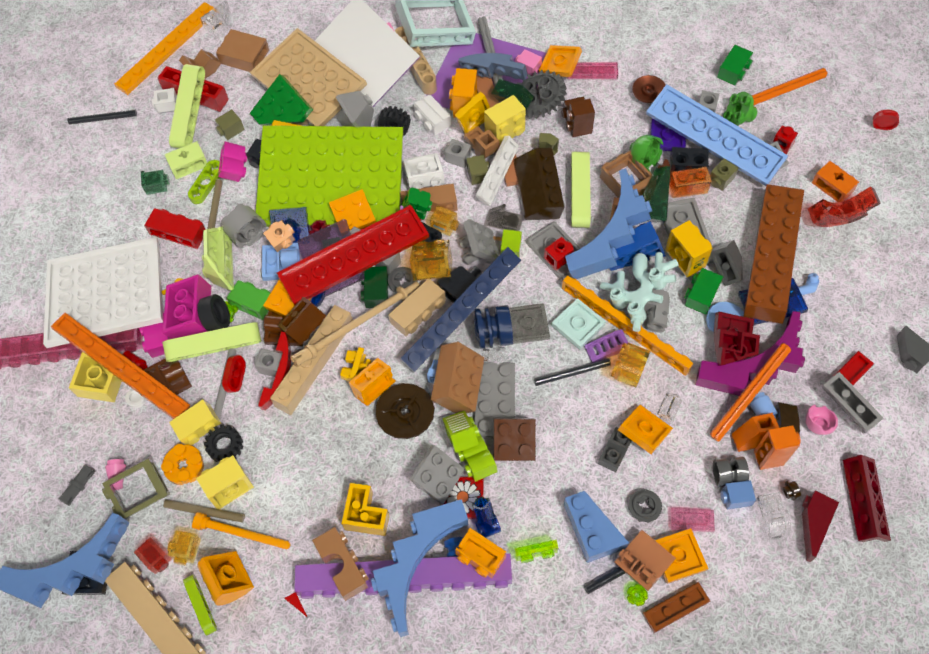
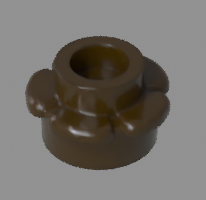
M795 481L785 482L783 492L786 498H791L795 501L801 496L798 484Z

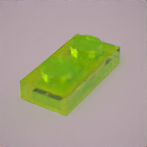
M556 539L515 548L516 561L521 560V563H528L539 556H542L543 559L554 557V553L558 552V544Z

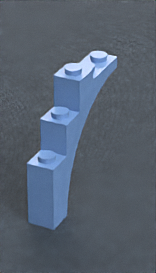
M626 168L619 170L621 195L611 221L592 242L580 250L565 256L569 272L575 279L617 266L615 258H618L616 249L634 243L632 236L635 235L634 225L651 220L649 212H652L650 202H645L643 195L639 196L637 188L633 189L632 185L636 183L633 175H629Z
M462 499L412 514L414 521L410 522L414 536L393 542L394 549L391 550L394 563H398L373 571L374 578H371L374 592L378 591L381 597L389 595L385 597L388 611H393L394 618L390 619L394 632L398 631L400 637L409 635L406 619L407 596L410 582L417 566L438 541L453 531L469 525Z
M112 513L102 529L85 546L64 560L47 567L25 570L2 566L0 569V590L42 608L53 588L73 596L83 576L104 584L114 566L109 559L115 552L116 546L125 534L130 522L120 515Z

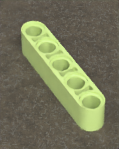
M185 64L182 68L169 136L171 147L182 148L193 142L205 79V69L202 66Z
M571 152V227L590 228V152Z
M252 322L166 340L162 344L166 362H173L226 351L230 348L235 349L260 343L262 340L258 323Z

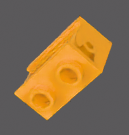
M376 358L348 383L354 396L363 404L369 406L396 380L392 378L391 367L379 358Z
M469 528L460 542L459 549L457 547L455 549L458 556L457 559L467 566L471 564L476 568L475 571L485 578L487 576L490 578L494 577L505 560L507 553L471 528Z

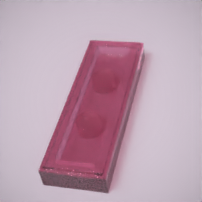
M577 62L572 76L567 77V79H618V62Z

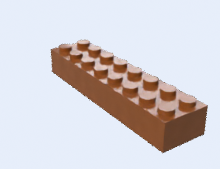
M766 185L743 317L780 324L784 322L804 196L803 189Z

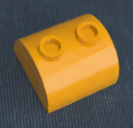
M236 551L206 556L197 564L203 581L211 594V598L217 606L229 604L246 595L254 588Z

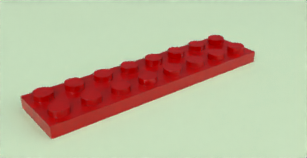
M409 205L277 272V275L295 306L303 296L310 299L429 238V233L413 207Z

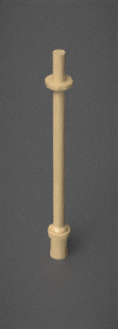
M414 282L406 288L397 287L395 295L316 344L305 345L304 349L290 356L293 363L296 362L294 365L298 367L310 358H316L319 350L399 300L404 301L409 294L420 286L419 283Z

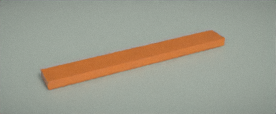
M64 313L51 325L52 330L172 419H175L190 408V404L67 313Z

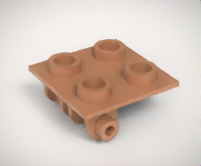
M641 530L626 549H622L618 554L619 557L614 562L643 588L649 591L676 558Z

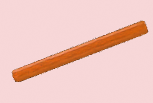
M821 68L752 95L754 105L823 79L827 76L828 72L825 68Z
M782 343L712 430L710 436L714 440L719 442L788 356L791 352L788 345Z

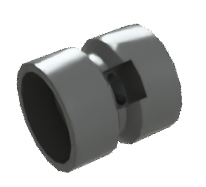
M733 457L730 461L726 458L714 459L713 475L716 485L725 486V484L731 482L749 481V468L745 457Z

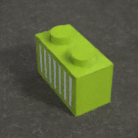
M462 411L442 418L447 436L455 453L479 445L477 437L480 436L477 425L474 424L472 416L468 417L466 412Z

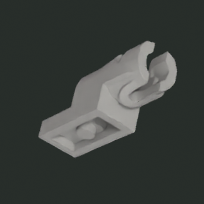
M653 288L652 292L662 295L663 301L662 303L654 301L646 303L644 310L647 313V328L653 332L662 333L667 328L670 297L667 291Z

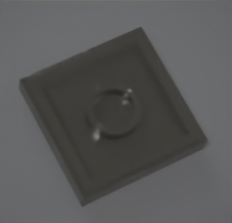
M544 303L509 308L513 330V344L550 340Z

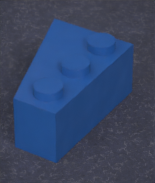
M651 221L640 224L634 229L635 235H632L634 243L616 249L618 258H615L617 266L610 268L611 271L632 266L633 258L638 253L645 254L648 261H650L649 257L655 256L657 252H661L663 257L666 256Z

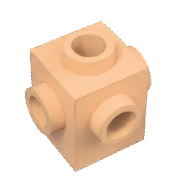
M282 220L271 224L269 229L263 233L276 252L290 247L295 240L292 235L295 233L289 224L285 225Z

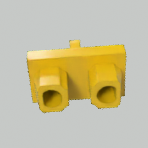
M358 347L357 351H347L346 363L353 364V367H343L340 373L341 379L350 382L371 364L370 359L365 361L366 354H364V348Z

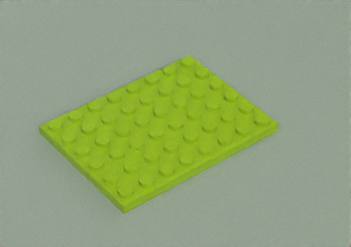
M263 125L256 213L265 221L266 227L281 220L285 225L289 224L291 227H310L316 220H326L327 225L330 224L331 228H339L329 202L363 189L376 222L398 212L401 200L403 127Z

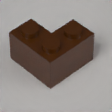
M583 96L565 100L563 108H561V114L563 118H566V129L568 132H571L572 138L592 134L595 110L591 99H585Z

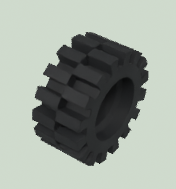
M392 106L385 107L381 110L378 127H403V135L405 136L411 121L410 115H407L408 112L406 111L403 112L402 108L397 109L396 106L394 108Z
M222 424L220 428L217 426L213 427L215 431L212 432L210 430L208 432L210 436H205L207 441L204 442L205 451L215 462H220L222 459L231 456L237 459L236 455L240 456V449H243V439L239 432L230 425L225 427ZM222 438L231 439V446L224 451L218 450V441Z

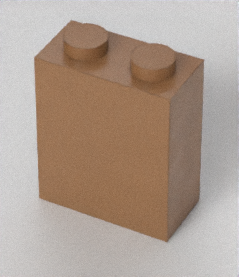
M230 29L229 33L224 37L223 43L218 47L216 54L221 64L250 72L265 58L269 51V46L266 38Z

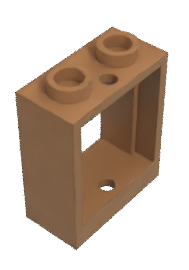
M631 151L620 154L615 160L606 162L601 167L600 178L617 198H620L621 185L612 175L626 166L641 181L633 186V189L637 188L639 196H645L655 188V177L642 163L636 160L635 164L632 162Z

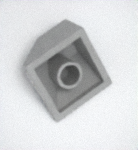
M360 91L336 96L345 114L355 127L371 126L374 108L371 105L373 101L367 94L364 95Z

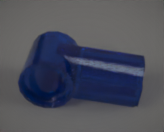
M484 497L475 499L472 506L477 520L475 524L478 533L487 538L501 532L490 499Z

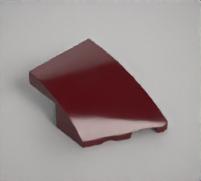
M720 311L715 313L714 344L718 366L758 355L760 335L753 334L754 319Z

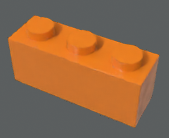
M793 425L770 429L764 435L754 450L760 470L784 466L798 449L801 439L799 433L795 432Z

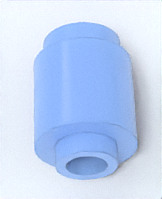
M764 392L757 393L750 403L756 416L773 413L775 417L778 413L769 396L765 395Z

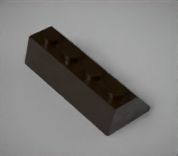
M534 148L515 158L514 166L524 219H560L565 206L553 149Z

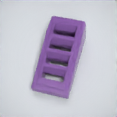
M622 329L586 344L584 347L593 363L628 351L629 343ZM608 342H611L614 348H611ZM602 344L604 345V347H605V349H606L605 352H603V350H602V348H601V345H602ZM594 347L597 348V351L599 353V355L597 356L593 350Z

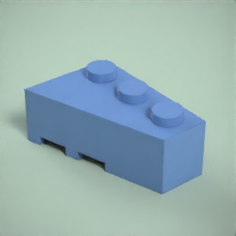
M585 491L565 497L563 505L587 563L626 549L629 542Z

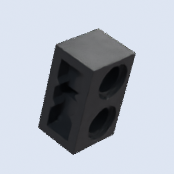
M672 147L670 154L671 175L706 176L709 167L708 149Z

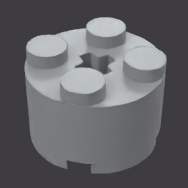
M238 204L228 216L221 220L225 234L240 248H244V245L251 246L263 236V227L266 228L265 221L250 206Z

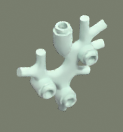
M657 252L655 254V268H652L648 273V259L645 254L638 253L633 258L632 271L634 277L641 284L639 289L636 291L625 290L624 271L617 272V281L615 283L602 282L600 288L611 291L609 296L616 309H623L629 303L628 312L633 324V331L639 332L641 324L646 319V312L644 310L646 303L649 301L662 303L663 296L653 293L652 289L661 290L667 283L676 282L675 274L665 275V272L679 266L676 259L663 263V254Z

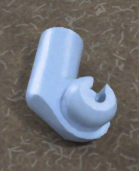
M816 273L808 275L804 286L795 288L797 296L814 293L817 290L820 280Z

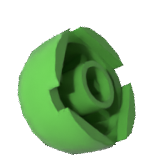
M643 135L637 138L630 145L629 149L632 155V162L635 164L636 160L650 171L649 167L651 165L655 167L662 155L663 150L660 149V144L663 145L662 139L652 135Z

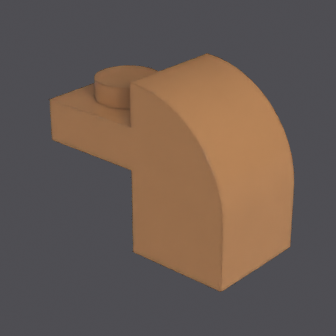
M203 49L199 51L195 59L184 55L179 59L183 65L204 67L205 79L214 74L221 65V62L212 53Z
M478 126L464 135V139L475 150L476 156L484 155V158H487L499 149V140L489 129L483 132Z

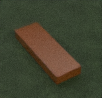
M697 582L642 614L653 633H656L710 602V599L700 583Z

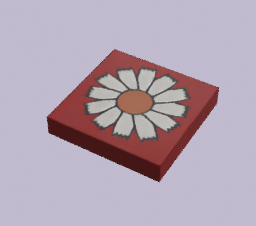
M460 477L444 504L462 499L468 519H483L484 478L475 482L473 477Z

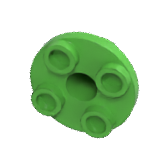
M747 92L732 94L723 118L737 126L745 121L752 122L757 116V108L753 106L754 100L752 95Z

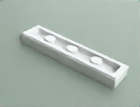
M504 136L476 194V197L486 206H491L519 148V145L510 136Z

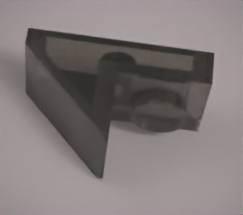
M506 204L489 209L484 226L501 230L520 231L524 215L507 212Z

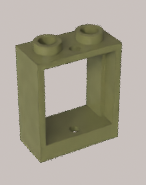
M150 458L102 483L104 486L102 489L104 496L107 500L111 499L114 505L112 507L113 513L120 515L124 519L170 495L153 460ZM144 468L158 495L126 512L112 485Z

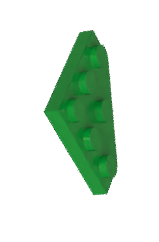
M279 74L251 110L250 114L259 125H269L274 120L286 123H303L313 111V108L285 76Z

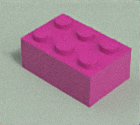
M199 274L166 285L162 333L170 339L208 332L201 324L197 307L200 299L211 295L212 286Z

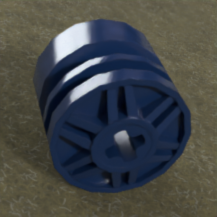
M508 305L495 306L494 315L492 316L489 309L484 308L485 317L481 316L480 309H475L473 323L475 337L480 349H485V340L487 339L489 347L493 348L495 338L498 339L500 346L513 345V330Z

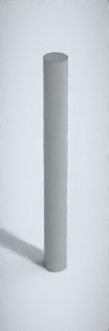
M230 348L228 350L227 359L230 356L236 355L235 349ZM222 379L214 412L219 420L226 397V391L222 386Z

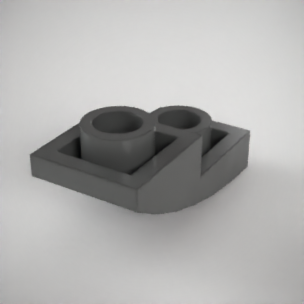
M618 427L614 429L597 463L615 473L632 442L631 439L618 431Z

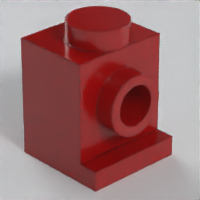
M782 125L776 133L773 142H779L780 140L786 143V147L781 144L779 145L784 154L787 155L794 145L798 133L792 127Z

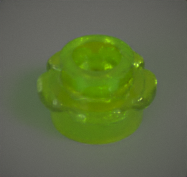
M636 584L627 589V600L630 604H636V606L645 604V600L648 599V593L645 588Z

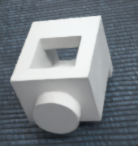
M175 89L154 91L152 105L154 109H157L158 113L175 110L177 99Z

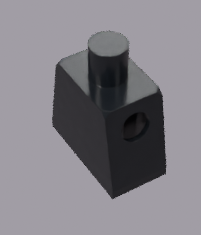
M459 266L439 279L437 285L445 291V297L454 303L482 274V271L477 266H474L470 271Z

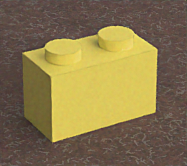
M203 399L169 422L178 439L185 445L197 443L210 430L213 432L215 430L213 427L221 424L212 406Z

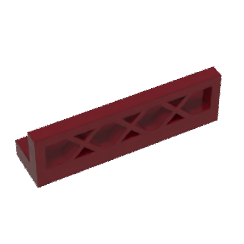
M864 455L844 459L843 465L858 541H891L875 459Z

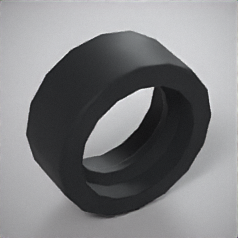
M213 294L199 300L197 307L198 316L201 324L207 331L229 327V309L221 296Z

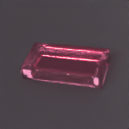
M670 509L671 530L684 531L691 528L692 531H715L714 510Z

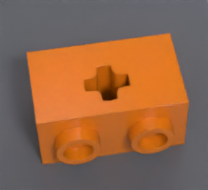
M831 161L816 173L812 184L840 204L854 192L859 183L852 175H849Z

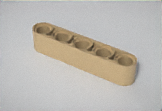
M403 27L396 28L395 32L409 45ZM411 47L420 58L410 67V71L424 94H434L437 91L436 76L420 48Z

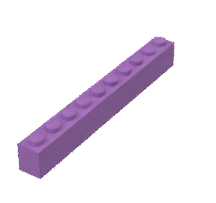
M506 554L505 560L493 578L489 576L486 578L482 577L475 571L476 568L471 564L467 566L461 563L457 557L423 558L410 582L409 593L422 592V589L440 592L443 591V588L452 587L454 591L464 590L467 586H473V589H485L486 585H495V588H506L508 584H512L511 555ZM393 560L355 562L358 569L363 568L369 580L365 581L368 588L362 592H365L366 595H378V591L374 592L371 578H374L373 571L397 564L398 562L394 563ZM344 563L295 565V593L301 596L302 599H312L314 595L332 598L335 597V594H340L332 577L342 571Z

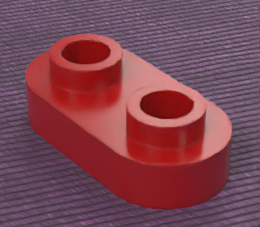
M240 355L230 356L227 359L222 379V386L227 393L238 392L242 387L246 362Z

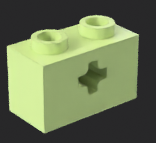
M197 141L165 154L176 180L203 169L207 164Z

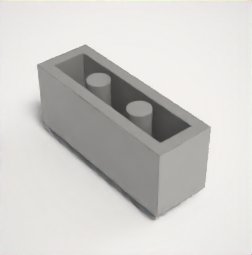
M840 372L823 385L824 391L864 433H867L884 419Z

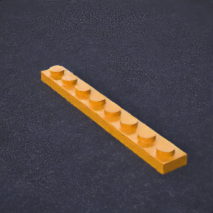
M203 2L114 83L115 87L129 95L217 13L216 8Z
M568 275L564 278L562 289L575 299L581 300L599 316L619 330L622 329L626 335L686 376L690 372L693 362L686 355H681L675 351L670 344L662 342L656 334L648 332L642 325L639 332L633 331L631 319L623 311L612 307L607 300L599 298L591 289H586L577 279H572Z

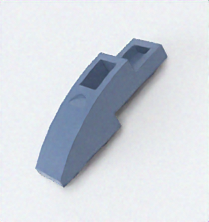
M480 53L461 57L458 60L461 69L477 70V75L480 77L492 78L494 73L500 76L505 75L514 79L525 80L528 75L525 64L514 62L512 55Z

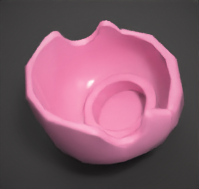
M814 404L806 413V425L815 434L828 435L837 428L838 418L825 405L816 407Z

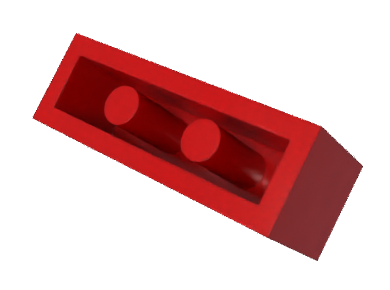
M156 208L153 209L144 225L149 235L194 249L199 248L203 240V231L206 230L204 224L198 219L192 220L184 215H176L165 209L159 210Z

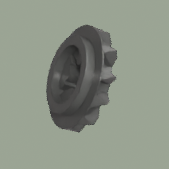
M408 267L396 268L388 277V285L393 292H396V288L399 286L406 288L414 282H418L416 273ZM405 276L407 282H404V285L401 286L400 281Z
M638 490L630 497L628 509L632 517L636 518L639 522L649 523L660 516L662 502L653 491ZM648 499V507L651 509H647L642 513V507L639 504H643Z

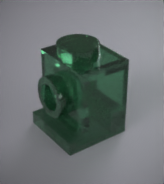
M163 170L141 171V186L146 195L168 191L167 185L170 184V179Z

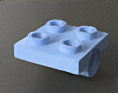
M293 243L290 247L283 248L279 252H276L272 245L262 246L263 281L279 280L277 272L300 261L299 243Z

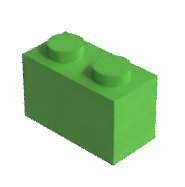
M238 280L234 289L227 296V300L231 307L263 320L269 311L263 305L270 292L263 288L260 290L250 282L244 283Z

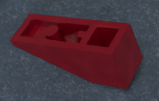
M816 490L810 496L806 495L801 505L804 507L802 521L806 561L808 562L813 561L817 557L839 504L838 501Z

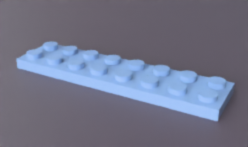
M667 84L646 111V115L701 148L708 149V152L721 160L726 159L737 166L738 170L765 186L771 182L788 158V155Z

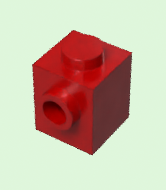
M560 237L545 248L544 259L555 270H558L567 263L565 256L573 253L574 247L569 241Z

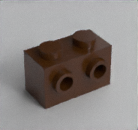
M303 296L278 326L301 345L310 337L314 329L321 325L326 315Z

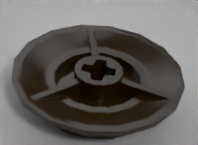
M402 383L392 386L382 393L376 405L375 415L378 425L386 434L398 439H410L419 436L429 428L434 419L435 407L431 396L425 389L415 384ZM405 409H408L409 413H406L405 416H403L402 412H404Z

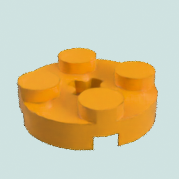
M177 444L165 455L161 469L165 477L173 484L184 485L189 482L192 483L203 472V457L194 446ZM184 460H187L186 464L188 466L186 468L182 467L181 469H179V463L181 461L183 462Z

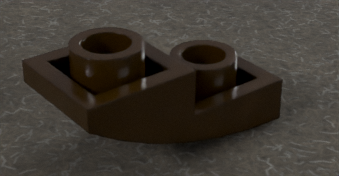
M778 402L775 409L778 412L779 427L793 425L795 432H798L800 435V420L797 406Z

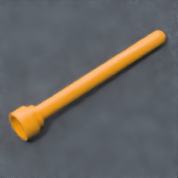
M200 512L195 514L192 522V528L197 530L210 528L283 549H289L291 546L289 541L210 520L207 514Z

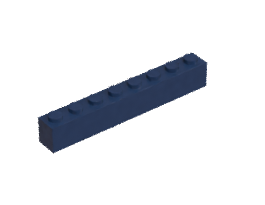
M507 247L400 358V361L414 373L520 263L521 259Z

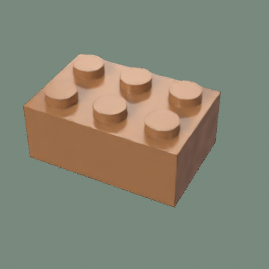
M458 341L442 345L431 400L455 414L462 411L466 413L475 412L485 357Z

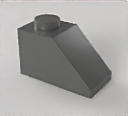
M735 240L715 247L711 251V257L719 275L723 276L724 286L742 281V256Z
M905 326L897 335L900 360L907 369L917 374L929 362V343L908 326Z

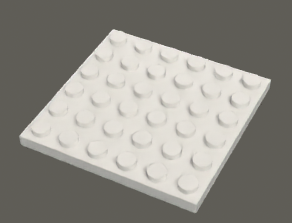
M153 237L47 260L43 340L45 347L51 348L70 343L51 329V325L64 313H67L98 337L162 323L163 310L158 238Z

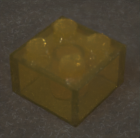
M449 240L421 241L412 246L410 265L413 281L451 277L453 259Z

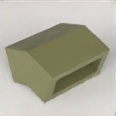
M539 133V148H552L555 155L558 152L559 139L551 133Z

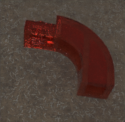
M870 186L854 197L842 202L833 203L822 199L809 207L808 212L813 224L820 227H833L849 224L868 215L867 211L878 206L881 202L875 189Z

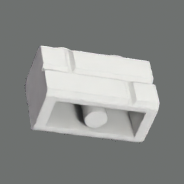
M430 94L414 104V116L418 121L421 120L424 123V127L428 132L431 131L434 135H437L451 126V116Z

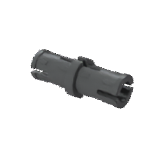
M84 465L77 476L69 481V486L58 499L70 506L79 492L85 489L84 486L95 471Z

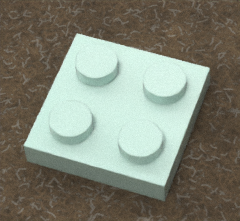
M577 298L552 322L551 326L580 350L606 325V321Z

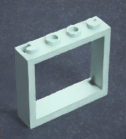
M396 0L395 7L410 47L473 44L476 30L463 0ZM454 6L462 27L416 29L408 8Z

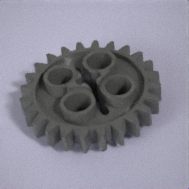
M541 70L539 74L534 71L533 76L528 74L527 79L522 80V83H517L518 88H514L515 93H512V95L526 108V116L528 115L529 119L533 115L536 119L539 115H542L544 118L545 113L551 115V110L557 111L556 106H562L561 101H565L564 96L567 95L565 82L560 77V74L556 75L555 71L551 74L549 70L546 73H543V70ZM537 84H538V87H539V89H540V90H539V94H540V97H541V100H542V104H541V105H540V101H539V94H538L537 87H536Z

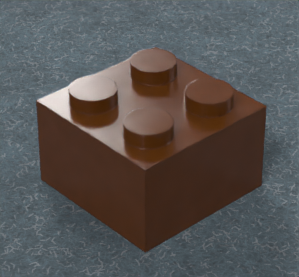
M494 418V461H536L535 418Z

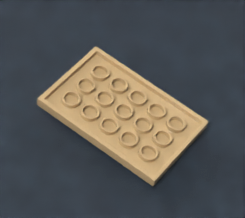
M298 28L250 71L251 76L267 89L279 74L284 75L313 108V111L306 118V121L312 126H325L342 109L336 99L337 95L361 91L367 85L366 80Z

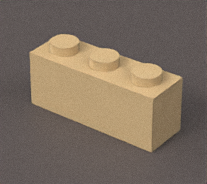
M428 278L388 315L390 323L405 337L410 333H414L421 322L427 321L434 310L440 309L445 304V291Z

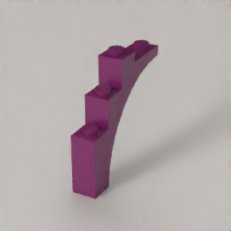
M796 311L791 313L782 337L762 354L723 366H718L717 362L702 360L698 368L695 385L740 396L782 343L788 345L791 352L765 384L769 385L773 379L777 378L778 369L796 373L799 368L803 367L805 362V356H802L803 348L798 347L800 337H797L803 322L800 320L801 313Z

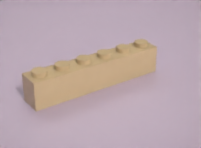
M334 305L308 344H316L353 321L351 313ZM345 335L319 350L316 358H310L298 367L293 364L270 398L276 408L289 415L293 414Z
M124 562L106 578L105 582L162 654L207 653L199 643L196 645L191 640L193 635L186 627L183 629L178 624L180 621L179 617L173 611L170 613L165 608L167 605L166 601L160 595L157 597L152 591L155 588L147 579L145 581L141 579L140 575L142 572L135 564L130 566Z

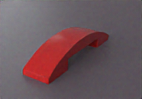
M282 331L276 351L283 354L272 389L263 388L258 404L261 410H267L273 404L270 398L291 367L290 341L287 334Z

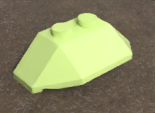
M223 226L206 229L203 231L202 259L204 268H202V272L213 284L231 291L234 289L232 240L223 231Z

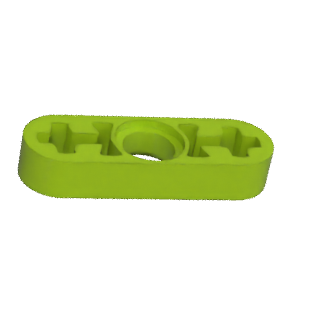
M209 161L189 189L188 197L193 204L204 202L214 187L216 180L220 178L218 177L220 161ZM205 179L210 180L209 184L207 185L201 184L202 181Z
M193 574L183 579L184 586L203 632L206 636L218 630L197 578Z

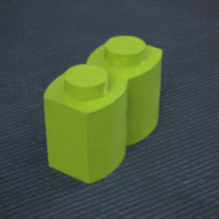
M481 435L477 437L479 445L457 452L459 460L461 462L464 461L466 464L464 468L467 476H472L475 482L498 472L494 458Z

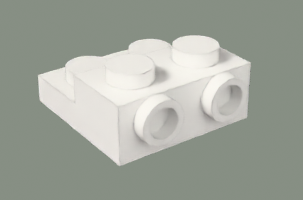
M437 153L403 159L409 188L420 189L429 186H440L445 183L443 169Z

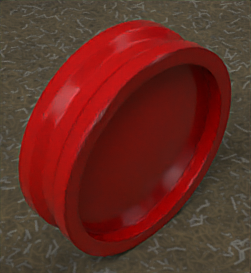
M881 110L873 116V126L876 129L892 130L899 125V114L894 110Z

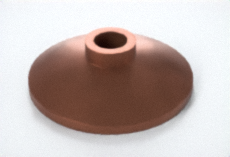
M645 75L639 77L634 82L632 91L638 100L644 103H653L666 84L659 77Z

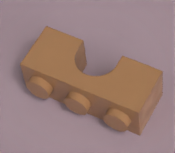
M336 527L312 540L325 564L333 559H340L344 562L342 571L332 578L345 601L368 588L365 581L369 580L363 568L358 569L355 562L359 560L353 549L348 551L345 546L348 540L343 531L338 533Z

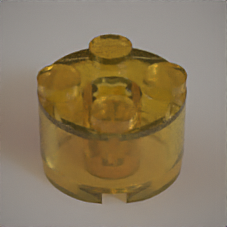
M623 343L617 358L621 361H616L611 377L614 380L636 388L650 351L631 343Z

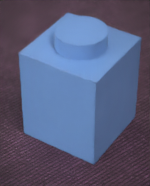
M751 480L727 483L720 492L721 501L723 504L726 503L727 510L750 507L756 501Z

